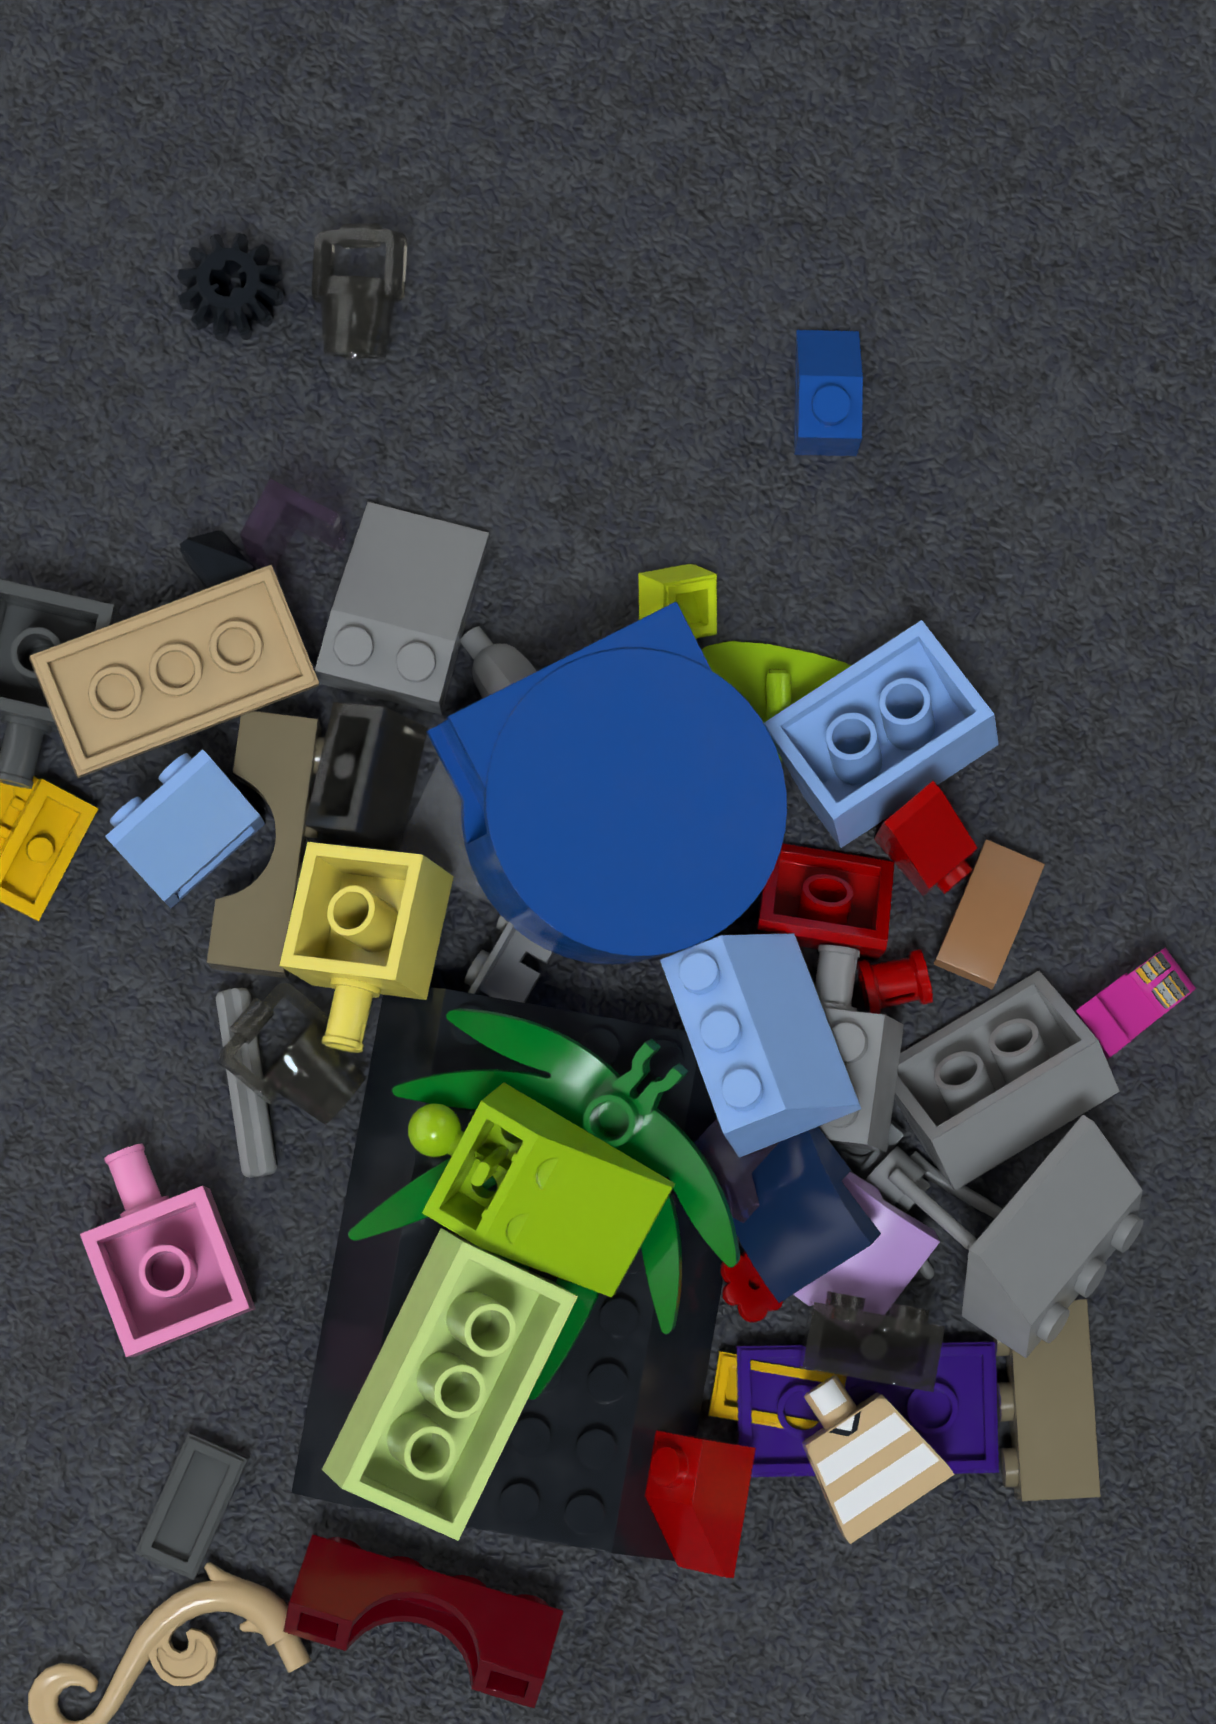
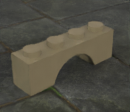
M257 711L249 712L240 717L233 774L238 782L255 791L269 805L275 821L276 838L271 859L262 874L245 889L235 894L215 899L207 964L212 969L289 978V971L279 965L306 851L307 837L318 839L320 833L323 801L313 799L316 775H327L330 761L331 738L321 737L322 728L318 719Z

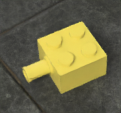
M307 842L279 966L312 986L335 989L325 1036L322 1037L321 1042L325 1046L346 1052H363V1040L372 999L378 998L380 994L427 1000L454 876L422 854Z

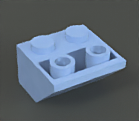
M203 749L193 758L188 753H185L167 766L158 778L163 785L145 801L137 796L122 806L110 820L114 829L105 836L170 909L265 825L260 814Z

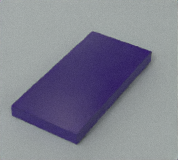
M994 1342L736 1346L738 1445L756 1448L751 1477L815 1476L802 1442L822 1429L823 1426L803 1397L822 1382L751 1370L750 1360L812 1371L831 1370L847 1373L845 1389L856 1405L877 1392L882 1394L947 1463L954 1474L999 1473L997 1379ZM751 1410L777 1414L783 1428L752 1423ZM785 1416L819 1422L810 1429L799 1430L790 1426Z

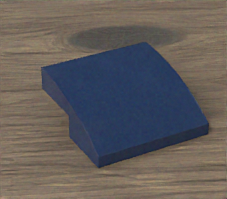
M819 1127L770 1145L718 1181L730 1208L737 1237L753 1266L779 1303L863 1251L881 1235L880 1231L843 1184L842 1180L849 1174L851 1169Z

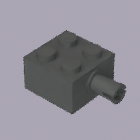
M0 579L1 723L7 725L0 750V783L32 789L34 783L32 780L43 736L50 735L51 731L59 733L30 662V655L123 621L115 605Z

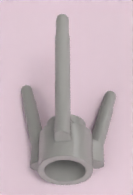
M899 1146L893 1149L865 1180L879 1189L883 1200L893 1206H897L905 1213L916 1203L968 1250L976 1242V1238L926 1194L931 1185L924 1178L994 1219L1003 1210L965 1185L954 1190L940 1170L929 1164L917 1151L909 1157ZM928 1260L919 1269L924 1278H933L935 1272Z

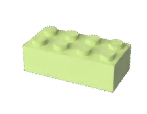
M441 1228L322 1470L342 1489L459 1541L578 1296L547 1278L488 1250L482 1249Z

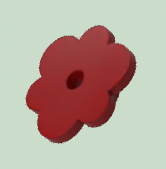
M745 1251L740 1255L739 1262L732 1268L722 1262L721 1275L727 1283L722 1290L723 1299L731 1306L737 1305L738 1312L745 1321L750 1323L761 1321L765 1318L768 1311L778 1310L782 1306L783 1301L779 1303Z

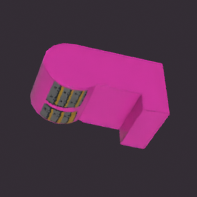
M1165 947L1129 974L1125 973L1074 1012L1099 1040L1106 1059H1109L1186 998L1196 987Z

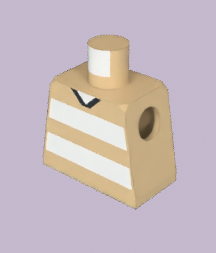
M834 1375L803 1396L823 1428L802 1442V1446L837 1527L849 1544H852L955 1475L947 1463L882 1394L877 1392L856 1405L837 1375Z

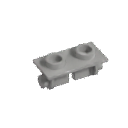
M500 915L496 928L503 931L491 953L485 950L480 951L470 966L464 983L471 986L468 993L525 1003L541 974L522 964L523 958L528 953L548 964L554 953L530 941L514 929V925L511 922H507Z

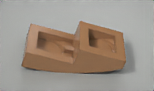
M986 839L979 852L961 900L952 916L934 965L993 989L1045 864Z

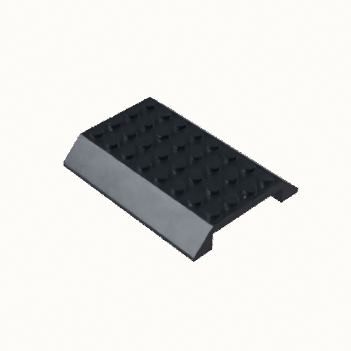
M429 987L427 1000L383 995L291 1493L345 1506L399 1515L342 1489L322 1470L440 1229L442 1228L459 1236L427 1217L403 1227L354 1241L348 1237V1232L380 1204L419 1176L452 1157L449 1154L440 1157H429L421 1154L413 1147L408 1136L409 1121L419 1108L430 1103L397 1097L392 1093L393 1087L400 1083L425 1076L477 1069L514 1070L551 1076L549 1072L524 1065L488 1048L448 1021L446 1014L457 1008L476 1009L512 1015L536 1022L582 1044L610 1065L620 1076L632 1070V1060L636 1052L645 1042L653 1039L661 1048L651 1057L649 1063L651 1071L637 1086V1092L641 1094L651 1081L656 1078H665L668 1072L679 1063L689 1071L678 1084L663 1092L657 1109L676 1123L693 1141L719 1181L722 1177L742 1165L744 1156L738 1157L722 1132L686 1031L442 988ZM449 1107L459 1118L461 1131L465 1132L476 1109ZM497 1184L493 1185L492 1187L486 1190L496 1191ZM674 1188L671 1193L678 1217L682 1247V1285L675 1328L669 1334H664L661 1331L647 1280L642 1249L640 1248L615 1295L611 1298L604 1294H599L578 1339L550 1383L536 1399L531 1400L528 1398L465 1527L613 1554L675 1561L648 1504L645 1491L656 1430L695 1437L697 1435L723 1283L721 1275V1264L723 1261L695 1228L681 1205ZM532 1267L529 1268L530 1271L556 1283L558 1277Z

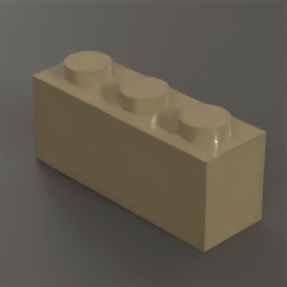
M1087 1299L1074 1300L1067 1308L1070 1310L1069 1317L1058 1336L1051 1343L1041 1340L1027 1358H1024L993 1337L995 1356H1005L1007 1382L997 1383L998 1417L1000 1422L1010 1421L1011 1448L1001 1449L1002 1481L1004 1488L1014 1487V1497L1017 1500L1038 1501L1101 1497Z

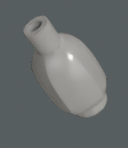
M480 626L469 630L460 640V643L474 659L472 666L473 682L482 698L537 672L532 664L515 647L508 644H493Z

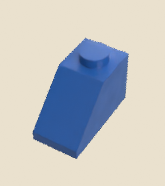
M796 330L794 455L857 456L862 441L863 373L859 331Z

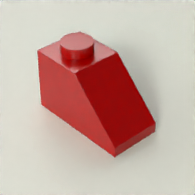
M934 781L930 782L884 821L874 838L923 897L935 886L945 895L971 873L973 869L966 860L978 848L943 791Z
M656 1430L645 1497L678 1567L726 1578H734L756 1448Z

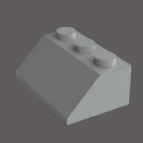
M1037 971L900 1053L894 1100L928 1156L952 1188L957 1190L1120 1091L1099 1040L1040 971Z
M1085 1115L1080 1117L969 1249L962 1317L1024 1358L1030 1355L1041 1340L1051 1343L1058 1336L1069 1317L1070 1310L1067 1308L1079 1294L1087 1298L1094 1292L1106 1272L1107 1265L1105 1262L1116 1249L1122 1253L1127 1251L1143 1226V1219L1138 1217L1143 1190L1093 1120Z

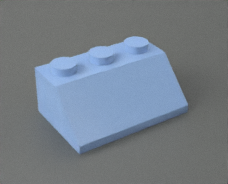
M922 620L764 722L778 754L806 802L840 848L893 815L930 782L934 781L937 785L999 745L994 713Z
M794 933L720 935L660 960L722 1132L739 1158L862 1109Z

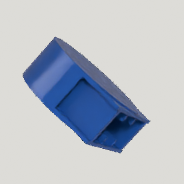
M677 602L448 716L447 720L438 726L426 731L462 800L461 823L464 845L472 870L486 897L507 922H511L514 925V929L530 941L563 957L595 964H627L676 952L708 940L726 929L755 901L774 870L780 854L786 828L787 792L778 751L769 731L750 703L731 684L711 670Z

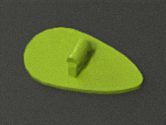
M728 641L708 645L701 649L711 670L731 684L750 703L763 723L851 666L845 662L818 654L772 644Z

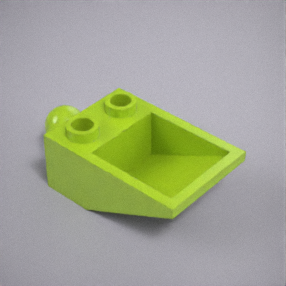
M502 1083L481 1100L465 1132L461 1131V1124L455 1112L442 1104H428L419 1108L412 1115L408 1125L410 1142L418 1152L429 1157H440L446 1154L452 1156L422 1212L424 1215L482 1249L611 1298L618 1290L675 1186V1183L506 1083ZM491 1176L497 1182L496 1191H488L482 1186Z

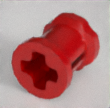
M921 949L909 951L908 957L870 965L867 960L857 962L858 980L867 1013L880 1014L883 1008L919 1001L921 1005L933 1003L931 982Z

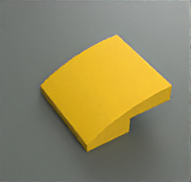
M33 776L32 781L34 783L32 789L0 783V903L39 921L98 808L44 779H38Z

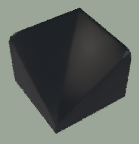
M213 531L190 537L179 544L181 547L179 550L185 562L206 589L256 570V567L246 561L229 537L222 531Z

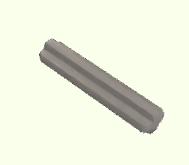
M247 988L226 989L217 993L216 1005L241 1172L248 1178L267 1176L276 1172L277 1164L251 993Z

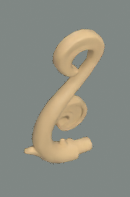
M209 1562L204 1566L209 1576V1581L195 1583L173 1594L154 1609L137 1629L103 1698L91 1715L83 1720L72 1721L66 1719L60 1711L58 1704L59 1695L65 1688L81 1686L92 1693L98 1687L97 1677L88 1669L76 1664L59 1663L46 1668L34 1680L28 1693V1711L33 1724H107L119 1710L149 1660L160 1678L173 1686H191L205 1680L214 1670L217 1662L218 1649L213 1638L203 1630L191 1628L186 1632L189 1641L188 1648L183 1651L174 1648L171 1638L176 1629L188 1620L213 1612H228L245 1618L246 1621L240 1624V1630L242 1632L261 1634L267 1646L274 1644L288 1673L312 1660L300 1637L283 1632L288 1605L283 1599L269 1588L225 1572L212 1562Z

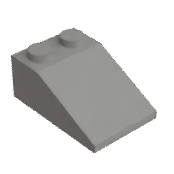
M367 502L330 612L317 660L315 673L319 683L442 715L461 645L460 640L463 637L490 536L489 532Z

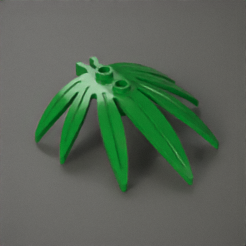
M457 1008L449 1011L446 1014V1018L460 1030L499 1054L524 1065L549 1072L551 1076L514 1070L477 1069L425 1076L400 1083L393 1087L392 1093L397 1097L430 1104H442L449 1107L477 1109L481 1100L502 1083L508 1084L666 1179L669 1177L670 1181L675 1183L674 1191L686 1214L706 1243L728 1267L732 1268L739 1262L740 1252L733 1218L723 1190L713 1170L686 1133L668 1116L657 1109L663 1092L678 1084L689 1071L679 1063L668 1072L665 1078L658 1077L651 1081L641 1094L637 1092V1086L651 1071L649 1066L651 1057L661 1048L653 1039L645 1042L636 1052L632 1060V1070L620 1076L610 1065L591 1050L549 1027L512 1015ZM451 1158L427 1171L393 1194L348 1232V1237L354 1241L361 1240L427 1218L428 1216L422 1212ZM491 1176L482 1186L488 1189L497 1184V1182ZM670 1193L641 1246L653 1304L661 1331L664 1334H669L676 1326L682 1285L681 1237L672 1193ZM503 1257V1258H505V1259H507V1260H509V1261H511V1262H513V1263H515V1264H517V1265H519V1266H521V1267H524V1268H526V1269H528V1270H529V1268H530V1266H527V1265H524V1264L519 1263V1262H517V1261H514V1260H511V1259H509V1258ZM559 1277L557 1278L556 1284L578 1297L530 1393L529 1399H536L557 1373L585 1326L600 1293Z

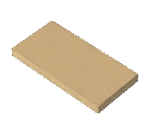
M272 565L30 655L29 658L77 779L319 685Z

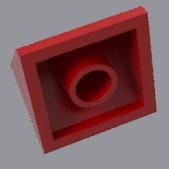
M782 843L774 870L760 894L754 934L794 933L800 947L818 949L819 945L844 946L860 951V957L879 960L886 951L888 942L894 862Z

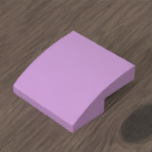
M849 1172L842 1180L843 1184L880 1231L881 1235L872 1245L793 1295L836 1325L865 1341L940 1241L935 1230L883 1200L877 1187Z

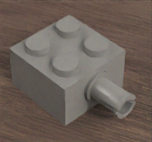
M819 945L815 988L862 1109L818 1127L834 1146L887 1152L904 1024L887 1015L857 1012V1008L851 1007L857 959L860 956V951L844 946Z

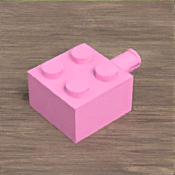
M142 1143L124 1148L104 1157L125 1209L120 1214L121 1218L80 1234L126 1357L139 1356L256 1309L210 1188L200 1186L170 1199L169 1196L162 1197L144 1153L145 1148Z

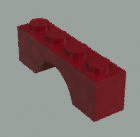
M312 1534L289 1601L283 1632L346 1651L361 1635L374 1627L392 1622L422 1624L440 1632L458 1648L468 1667L472 1690L535 1709L564 1611L550 1607L544 1600L533 1595L519 1594L514 1596L488 1588L483 1582L470 1576L456 1575L451 1577L425 1569L419 1562L408 1557L393 1556L389 1558L363 1550L358 1544L345 1538L331 1537L326 1539Z

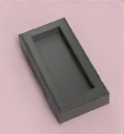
M191 1432L188 1433L134 1554L195 1580L249 1458Z

